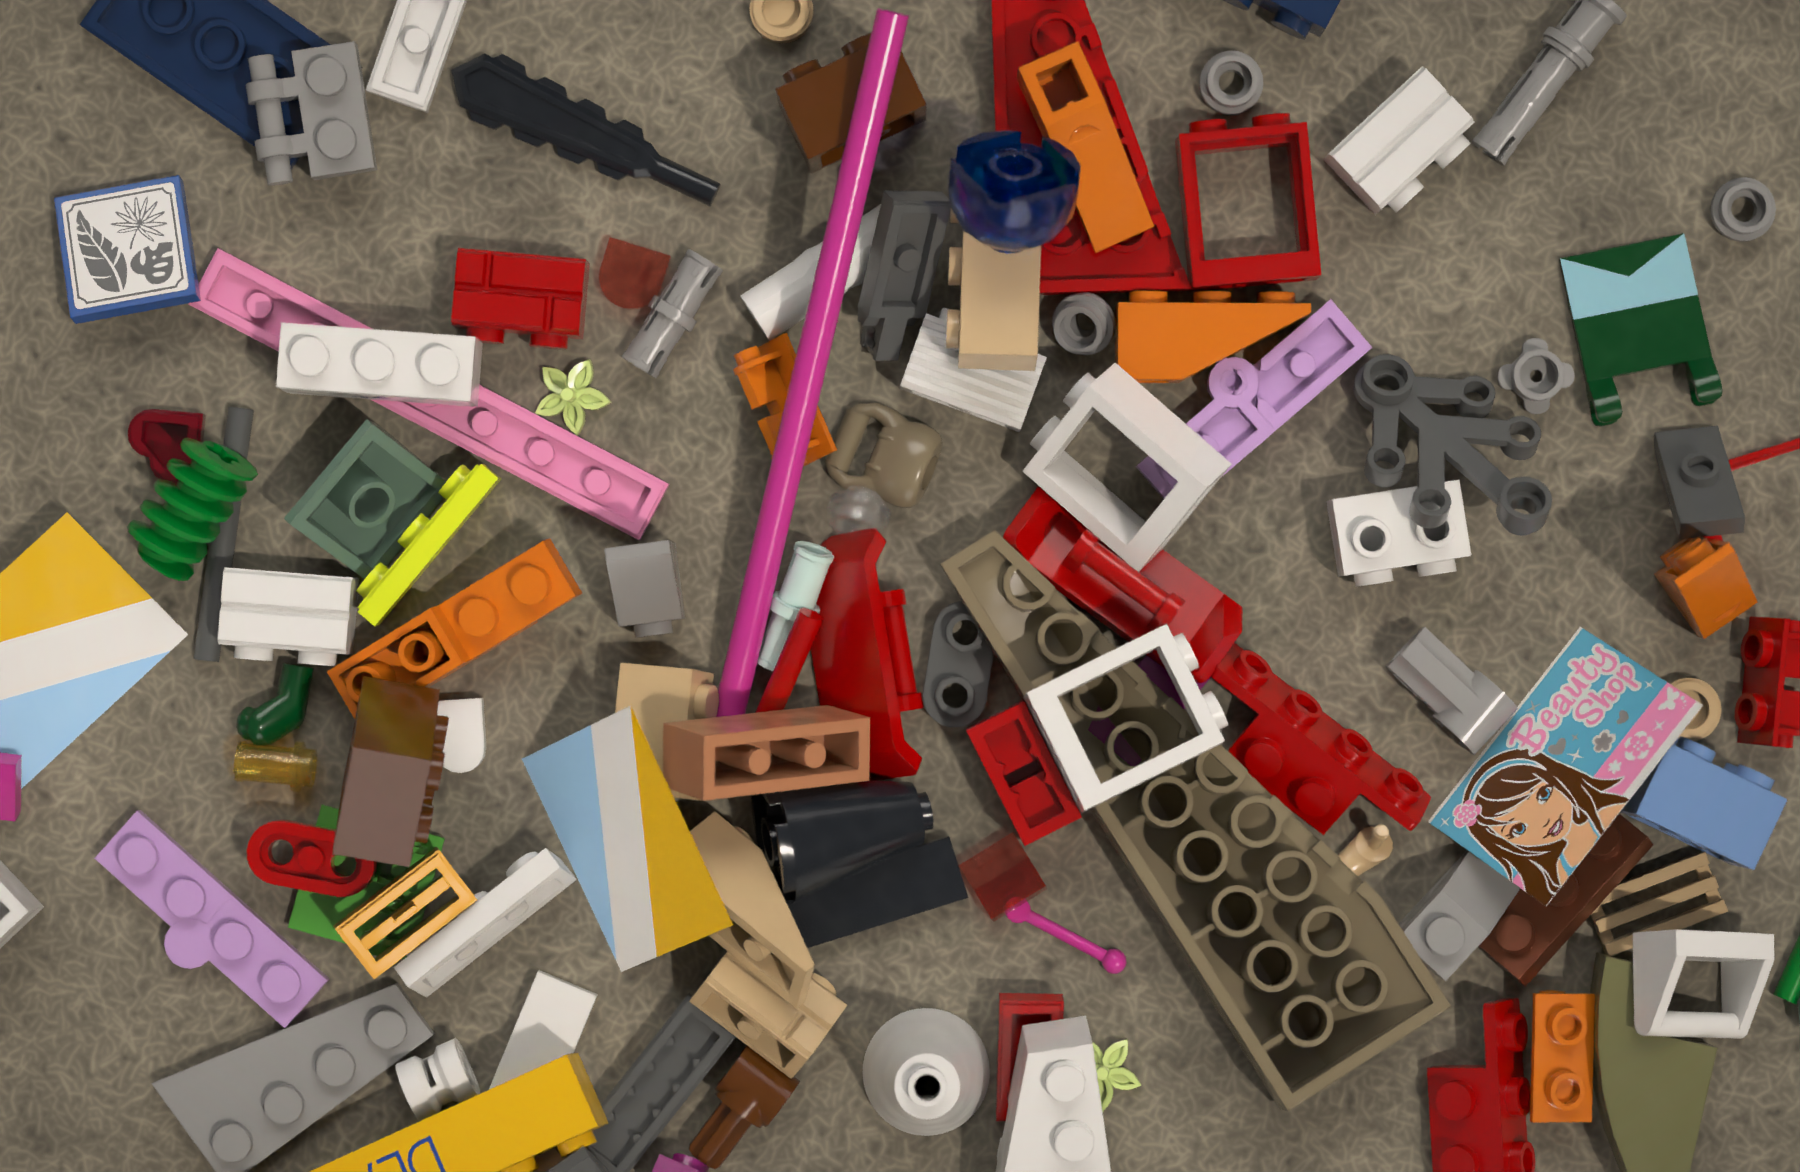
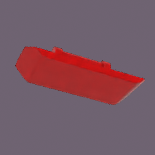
M1040 486L1036 488L1004 532L1003 538L1037 569L1057 591L1126 641L1131 642L1167 624L1173 637L1183 633L1199 664V668L1191 671L1197 683L1206 682L1215 671L1216 665L1220 664L1242 633L1243 607L1163 549L1138 572ZM1156 649L1146 654L1165 668Z
M874 527L833 535L820 545L832 552L834 560L829 566L816 602L820 607L819 614L824 619L812 644L811 654L820 706L830 705L870 717L869 780H884L917 774L922 757L904 739L900 712L921 709L924 706L922 693H917L903 605L907 604L905 590L897 589L880 592L876 562L886 544V539Z

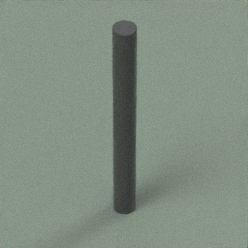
M228 407L223 445L247 459L254 410ZM241 500L232 502L234 513L226 522L219 523L221 533L209 544L194 659L219 662L222 644H218V628L223 571L225 567L232 568Z

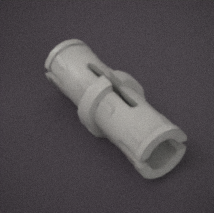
M688 249L669 284L666 285L660 297L654 295L647 305L652 310L645 319L638 334L621 357L650 376L657 378L669 354L685 330L691 332L697 321L693 317L723 270L703 256Z

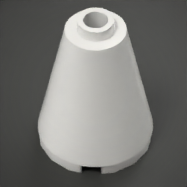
M914 1009L893 1017L875 1033L864 1056L863 1083L871 1105L887 1123L903 1132L914 1135H938L961 1126L978 1110L985 1098L989 1085L990 1065L982 1040L964 1020L950 1012L939 1009ZM922 1075H932L940 1083L938 1087L932 1090H921L914 1086L916 1080Z

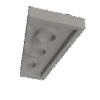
M397 982L151 1084L215 1172H247L435 1033Z

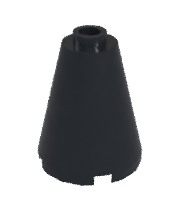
M869 780L751 795L752 817L757 845L766 854L769 865L772 868L775 867L777 876L774 877L787 904L794 903L922 845L925 839V831L932 830L934 824L932 807L927 793H917L912 782Z

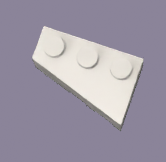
M1086 1016L1022 1025L1008 1096L1006 1121L997 1152L996 1172H1111L1093 1043Z

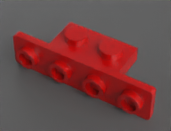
M1236 643L1232 645L1220 664L1216 665L1211 677L1257 712V714L1236 737L1227 751L1271 795H1275L1286 807L1322 835L1331 828L1360 794L1409 831H1412L1420 823L1431 800V796L1423 790L1421 783L1413 774L1402 768L1392 766L1373 751L1372 746L1364 736L1355 730L1342 727L1322 711L1320 704L1310 694L1292 688L1274 674L1269 664L1260 655L1250 650H1243Z
M1503 998L1484 1003L1483 1005L1486 1065H1437L1427 1068L1433 1172H1534L1535 1152L1532 1144L1527 1141L1526 1115L1530 1111L1531 1086L1528 1079L1524 1077L1522 1054L1528 1041V1025L1525 1016L1520 1013L1519 999Z

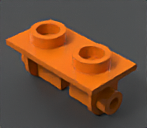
M787 333L759 347L756 345L733 355L738 367L733 369V372L739 378L751 409L767 405L770 416L757 421L772 457L796 358V353ZM817 406L804 466L837 451L819 406Z
M1539 990V993H1533L1530 1122L1532 1123L1592 1122L1595 994L1565 993V991Z

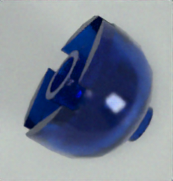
M1011 130L985 132L963 140L957 146L956 158L953 159L951 157L948 183L949 205L963 231L995 251L1006 254L1030 250L1057 237L1073 217L1078 198L1081 165L1073 152L1057 141L1042 136L1041 147L1021 143L1022 132Z

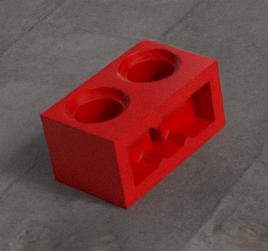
M1020 701L965 729L1024 846L1082 818L1024 701Z

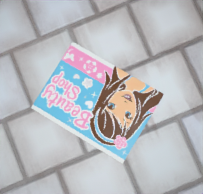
M1580 627L1518 705L1515 713L1500 728L1428 822L1544 906H1547L1703 705Z

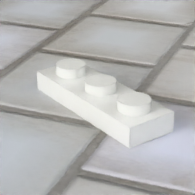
M547 848L539 853H527L506 871L508 878L489 893L482 891L474 894L477 901L457 915V918L442 930L436 931L409 952L405 959L394 966V969L408 988L428 997L577 879L565 863Z

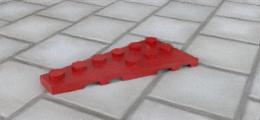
M991 0L996 165L1043 167L1039 295L1072 294L1076 292L1094 294L1129 293L1132 291H1190L1191 285L1177 254L1169 225L1155 194L1147 165L1115 78L1111 74L1102 49L1100 37L1095 24L1092 22L1085 0ZM1077 41L1106 102L1154 224L1153 228L1096 254L1016 79L1019 67Z

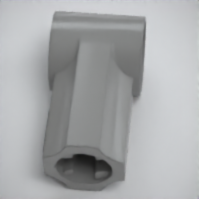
M1422 627L1411 637L1385 666L1409 691L1434 712L1433 719L1441 727L1446 726L1461 740L1459 744L1472 755H1475L1518 709L1515 703L1497 685L1480 671L1475 670L1472 672L1426 627Z

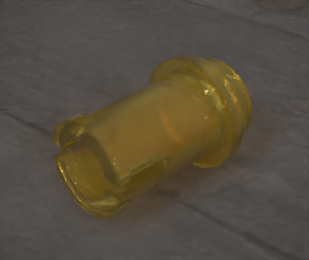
M239 741L234 757V780L242 783L249 781L290 785L292 792H300L302 786H314L318 764L317 750L306 748L305 743L302 741H297L294 747L255 745L247 741Z

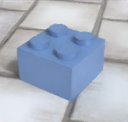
M1680 736L1620 812L1728 864L1754 870L1788 799L1770 791L1775 782L1772 778L1741 764L1737 767L1726 763L1724 768H1721L1712 763L1716 754L1715 751Z

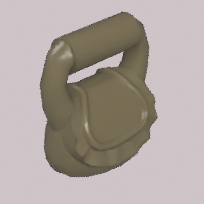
M881 403L857 404L850 409H846L834 438L837 451L827 455L825 464L829 476L845 491L860 496L880 497L893 506L911 508L920 502L932 479L941 454L942 437L932 427L918 422H910L898 411ZM870 417L874 418L883 425V428L876 435L878 439L869 461L864 464V474L862 476L847 474Z

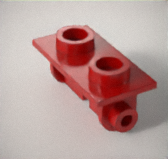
M1750 616L1748 631L1741 643V657L1745 668L1742 695L1736 702L1734 712L1735 721L1739 727L1737 743L1793 748L1794 736H1800V691L1784 690L1785 677L1800 679V621L1787 618Z

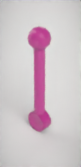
M1014 898L1007 904L1006 915L1009 920L1015 923L1026 921L1102 962L1104 970L1108 973L1118 974L1126 967V956L1121 950H1105L1032 911L1025 899Z

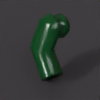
M282 663L277 696L257 708L248 706L240 712L236 721L239 735L257 746L271 745L300 727L306 716L314 668Z

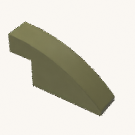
M1596 952L1590 993L1595 994L1593 1087L1603 1128L1620 1172H1690L1717 1047L1706 1042L1684 1037L1639 1035L1634 1025L1633 960Z

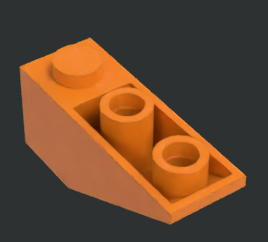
M1077 41L1019 67L1016 78L1095 254L1153 228L1154 224L1114 122L1079 42Z
M1132 291L1129 292V302H1118L1115 306V363L1138 383H1180L1217 364L1221 360L1304 319L1311 313V303H1295V293L1284 291L1258 292L1257 303H1231V292L1226 291L1193 292V303H1169L1168 292Z
M1699 537L1695 539L1686 538L1660 556L1665 567L1654 574L1696 635L1702 639L1707 638L1758 603L1737 554L1729 542L1704 538L1703 540Z

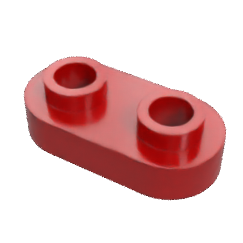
M275 820L260 826L252 834L247 845V861L252 872L262 881L272 885L336 897H348L367 888L374 879L377 870L376 861L355 858V871L349 876L340 874L334 865L337 855L332 854L336 829L290 820ZM277 840H286L293 848V857L287 864L277 862L272 856V847Z

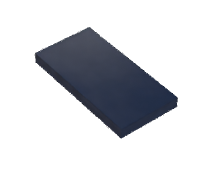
M96 0L80 23V26L254 147L255 141L260 139L256 107L255 105H249L246 84L251 82L248 58L271 54L274 57L277 78L295 77L291 51L331 45L267 0ZM299 99L281 102L286 135L304 133ZM300 157L290 158L291 170Z

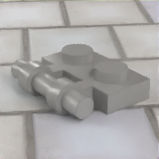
M355 41L291 51L295 77L277 78L274 57L271 54L248 58L251 82L246 84L248 104L255 105L260 133V139L255 141L257 161L264 162L267 184L269 186L293 182L290 158L308 156L310 174L314 180L377 170L359 49ZM299 99L304 133L286 135L281 102Z

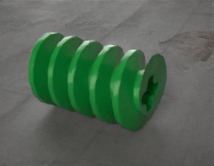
M184 438L179 445L192 459L191 462L187 463L172 458L166 465L168 471L178 479L177 484L168 480L158 479L153 487L155 492L165 500L164 504L146 499L140 505L141 511L152 521L151 524L132 520L127 526L128 532L139 542L137 549L140 557L154 570L178 581H188L193 576V564L200 563L207 554L206 543H212L221 533L219 523L226 522L234 513L232 502L240 501L247 493L245 481H253L258 476L257 469L236 451L212 441H204L202 443L194 439Z

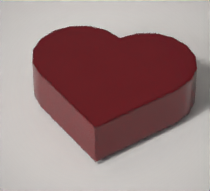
M160 409L144 410L136 414L131 420L128 428V441L138 454L150 458V467L158 479L168 480L177 484L178 479L168 471L166 465L172 458L187 463L191 462L192 459L181 449L179 444L184 438L194 439L203 443L206 414Z

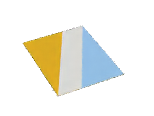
M68 512L0 573V752L22 755L21 789L188 635Z
M631 706L522 758L621 972L733 925Z

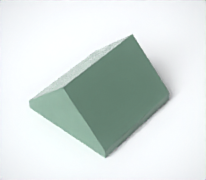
M366 419L284 519L365 579L380 562L387 566L400 551L402 546L397 541L410 524L421 513L428 517L440 503L443 497L438 492L446 483V480L380 425Z

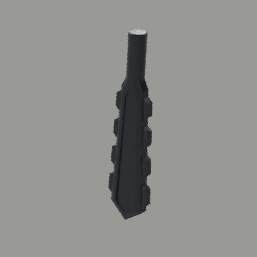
M483 54L451 70L459 105L461 108L469 111L473 122L493 130L505 125L514 130L516 139L537 148L546 143L556 146L559 157L578 165L587 160L596 162L600 174L617 181L627 176L635 179L650 178L708 206L712 205L721 186L720 183L659 155L653 145L644 140L642 128L625 119L615 124L607 120L605 109L588 99L575 103L568 99L565 87L546 77L536 81L527 77L525 66L504 54L494 58Z

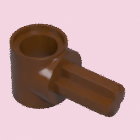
M747 1045L728 1073H725L715 1087L717 1091L715 1095L721 1100L720 1104L689 1144L691 1154L712 1169L721 1167L752 1124L758 1128H762V1126L767 1127L800 1082L796 1077L789 1078Z

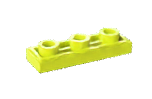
M464 464L460 465L439 490L438 493L446 499V502L431 520L421 513L398 539L397 543L405 548V551L390 569L380 562L357 588L356 592L364 597V600L357 607L359 609L358 613L372 625H380L502 478L485 464H477L472 471Z

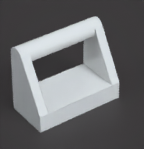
M1678 929L1633 932L1634 1025L1637 1033L1642 1036L1744 1038L1751 1026L1774 962V934ZM1685 961L1721 962L1722 1012L1667 1011Z

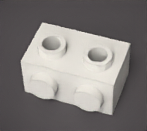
M1460 480L1445 482V489L1451 497L1450 510L1445 523L1432 529L1417 525L1409 514L1413 493L1418 486L1327 501L1338 577L1354 574L1355 587L1394 581L1392 568L1417 565L1418 577L1457 571L1455 558L1471 556ZM1432 502L1420 503L1428 510L1440 509L1438 505Z

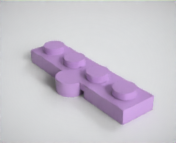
M1330 299L1256 364L1252 365L1246 359L1239 357L1225 358L1215 364L1209 372L1207 379V390L1213 401L1186 424L1232 464L1223 474L1224 476L1373 347ZM1149 456L1136 466L1163 499L1178 482Z
M137 810L94 858L170 925L165 935L164 947L166 955L174 964L181 968L192 969L210 961L284 1028L289 1026L330 980L141 810Z

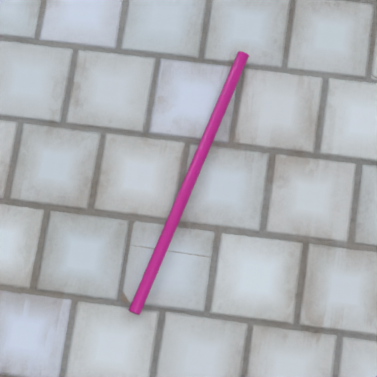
M879 8L876 11L719 684V706L716 717L746 713L909 19L908 15Z

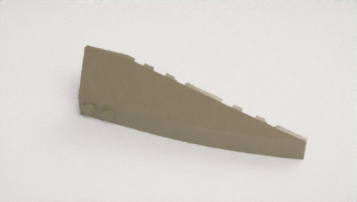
M995 530L940 564L1023 701V697L1027 692L1117 648L1099 631L1096 625L1082 612L1074 608L1037 569ZM1133 661L1058 697L1101 784L1136 767L1130 766L1114 752V741L1119 733L1122 734L1142 759L1138 765L1199 736L1189 714L1146 676L1147 674ZM1098 705L1103 710L1102 712H1096ZM1109 718L1116 728L1108 735L1104 744L1089 732L1088 729L1092 721H1101ZM1221 744L1090 809L1280 1110L1290 1111L1451 1007L1382 897L1340 860L1341 858L1322 840H1319L1275 795H1271L1252 777L1248 770Z

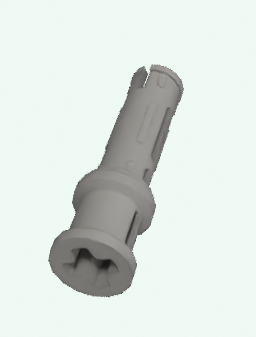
M1576 0L1556 27L1548 26L1542 34L1544 38L1541 41L1544 47L1499 105L1488 123L1484 125L1478 135L1471 141L1473 145L1478 148L1482 147V152L1504 166L1516 150L1518 144L1527 132L1531 130L1574 71L1581 72L1584 68H1588L1594 61L1591 55L1592 51L1613 24H1622L1627 17L1626 13L1612 0Z

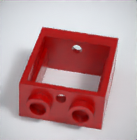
M1274 113L1252 117L1253 127L1227 129L1226 119H1210L1189 123V133H1181L1175 140L1187 273L1191 285L1189 292L1316 281L1322 274L1307 122L1291 123L1289 113ZM1287 147L1297 252L1205 260L1195 155Z

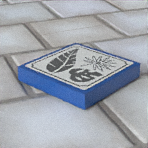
M180 175L54 198L70 318L75 324L201 301L183 180Z

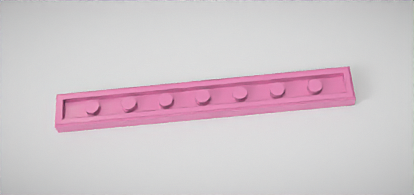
M217 248L199 283L201 301L188 303V305L278 352L281 323L372 329ZM481 385L479 386L478 407L370 399L638 540H641L670 485Z

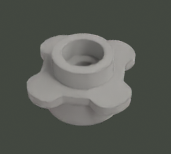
M1531 338L1523 343L1522 353L1512 364H1505L1500 367L1497 380L1501 388L1513 390L1523 400L1524 409L1528 413L1542 414L1549 409L1550 399L1561 388H1568L1572 385L1574 370L1570 364L1562 363L1555 354L1548 351L1546 341L1540 338ZM1533 370H1538L1541 373L1542 378L1539 382H1533L1530 379V373Z

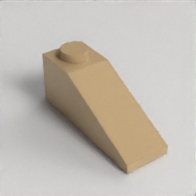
M714 811L694 827L690 833L733 925L709 936L797 1009L806 1000L815 964L762 849L754 843L751 836L745 830L731 825Z

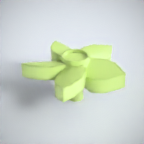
M586 360L575 365L568 376L559 369L543 367L544 383L554 393L541 400L535 414L551 417L563 412L566 426L578 436L585 423L584 408L599 410L612 402L601 391L589 387L593 379V366L591 360Z
M1128 1039L1111 1044L1104 1054L1099 1046L1092 1042L1102 1112L1112 1101L1113 1086L1121 1090H1130L1141 1086L1140 1081L1132 1071L1119 1067L1123 1064L1128 1054Z

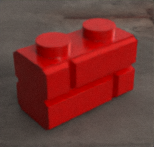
M458 248L451 325L457 329H466V336L476 337L482 343L504 344L505 333L530 335L529 346L567 350L568 338L583 340L590 263L586 259Z

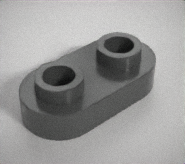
M962 601L954 602L945 607L935 620L923 689V702L927 712L936 722L947 727L966 726L975 721L984 710L994 656L993 651ZM961 620H969L977 628V637L969 645H961L953 638V627ZM951 683H959L967 691V700L959 708L948 707L942 698L943 690Z

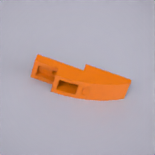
M546 539L441 604L427 609L328 670L327 673L355 719L363 676L430 687L538 623V620L583 593L551 539Z

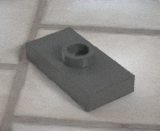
M1709 426L1655 432V456L1679 539L1743 533L1745 515L1719 427Z

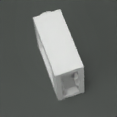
M1114 363L1098 378L1095 379L1090 373H1086L1073 386L1063 400L1071 409L1062 420L1053 416L1036 434L1030 445L1037 450V453L1024 468L1023 472L1126 563L1139 572L1167 545L1232 464L1117 363ZM1095 410L1178 481L1147 521H1144L1064 451Z
M1167 624L1027 692L1023 697L1080 813L1219 746L1225 741L1220 729L1228 726L1225 714L1212 691L1202 695L1191 671L1199 668L1196 656L1184 634L1180 633L1173 637ZM1156 649L1199 736L1101 784L1058 697Z

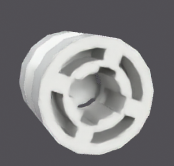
M456 1038L438 1045L431 1056L424 1059L413 1056L395 1065L403 1093L419 1121L439 1113L442 1106L452 1101L461 1103L480 1094L477 1079L463 1047Z

